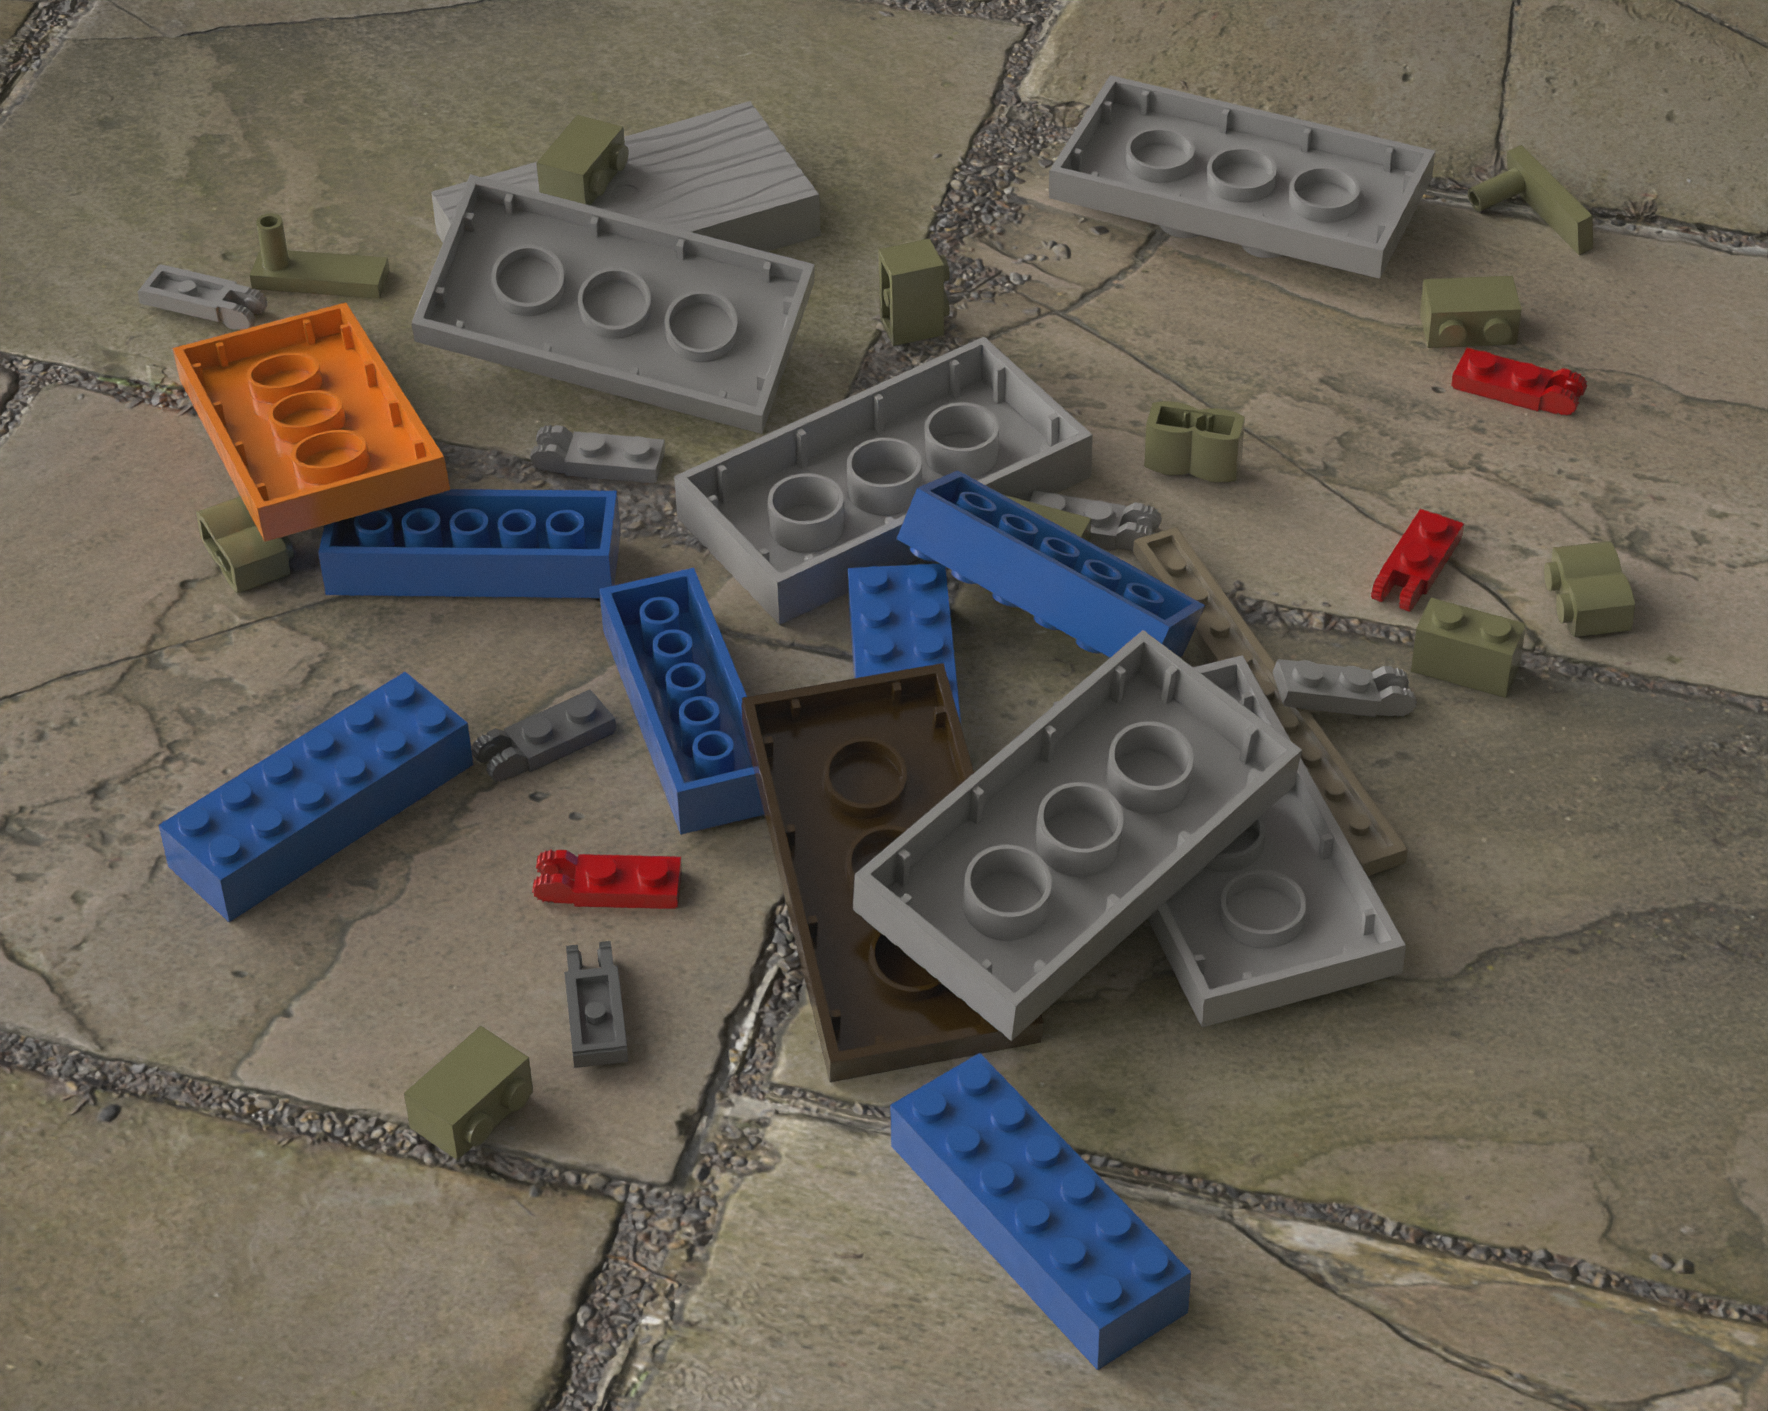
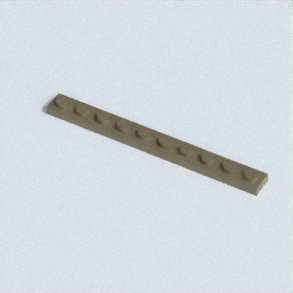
M1178 527L1135 539L1133 554L1147 574L1205 605L1192 634V639L1208 662L1213 663L1243 655L1291 742L1302 749L1301 760L1366 875L1370 876L1405 864L1408 852L1407 847L1309 710L1284 707L1272 673L1276 664Z

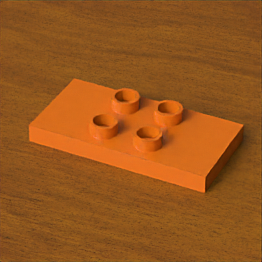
M346 302L172 348L179 379L264 542L450 490L445 458Z

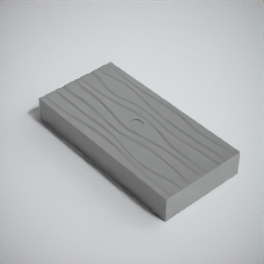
M751 101L625 136V146L629 150L627 164L609 182L603 195L598 196L591 204V206L766 252L821 236L819 193L797 166L774 132L770 130L768 124L763 120L756 108H754ZM537 162L483 177L539 192ZM467 182L431 192L436 233L442 243Z
M982 337L674 476L677 518L698 538L700 543L710 551L725 569L733 575L743 588L748 590L750 595L759 602L764 610L781 625L848 593V568L900 566L919 559L910 551V546L897 540L918 487L958 470L1002 495L1030 502L1034 490L1058 493L1091 477L1093 435L987 338Z
M1142 630L855 874L853 910L1012 1041L1294 787L1302 749Z

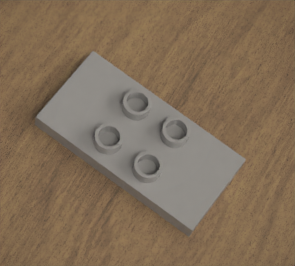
M1110 75L1049 170V198L1160 225L1164 232L1174 237L1192 238L1202 235L1239 244L1246 252L1256 257L1275 258L1284 255L1380 279L1432 180L1435 150Z
M470 174L411 324L414 341L763 434L814 285L815 264Z
M1243 655L1193 667L1290 740ZM1301 758L1294 787L1147 918L1201 1027L1403 973L1406 944Z

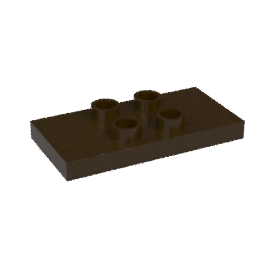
M944 663L743 697L742 723L829 1082L974 1056L978 1053L984 1054L1041 1043L1044 1025L1042 1014L1012 1041L1009 1040L978 1012L968 1006L963 999L956 996L925 968L921 967L904 953L899 946L892 943L885 935L881 934L853 910L855 874L974 774Z

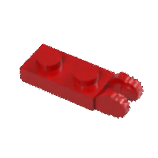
M1468 347L1453 372L1451 383L1453 389L1534 411L1542 410L1554 414L1560 413L1561 416L1575 413L1579 404L1578 400L1581 395H1584L1588 385L1586 384L1585 377L1581 376V373H1574L1569 369L1562 368L1554 372V370L1539 367L1532 363L1520 362Z
M1420 508L1383 565L1379 575H1377L1373 584L1371 598L1382 602L1386 599L1393 586L1398 585L1404 587L1399 598L1400 609L1408 612L1412 611L1422 594L1426 595L1461 541L1464 523Z
M552 849L550 851L545 850L543 853L540 852V855L537 856L536 869H538L537 872L541 873V876H537L534 879L532 893H534V897H537V900H542V902L574 904V907L676 909L678 907L682 876L681 857L578 854L577 857L568 850L552 851Z

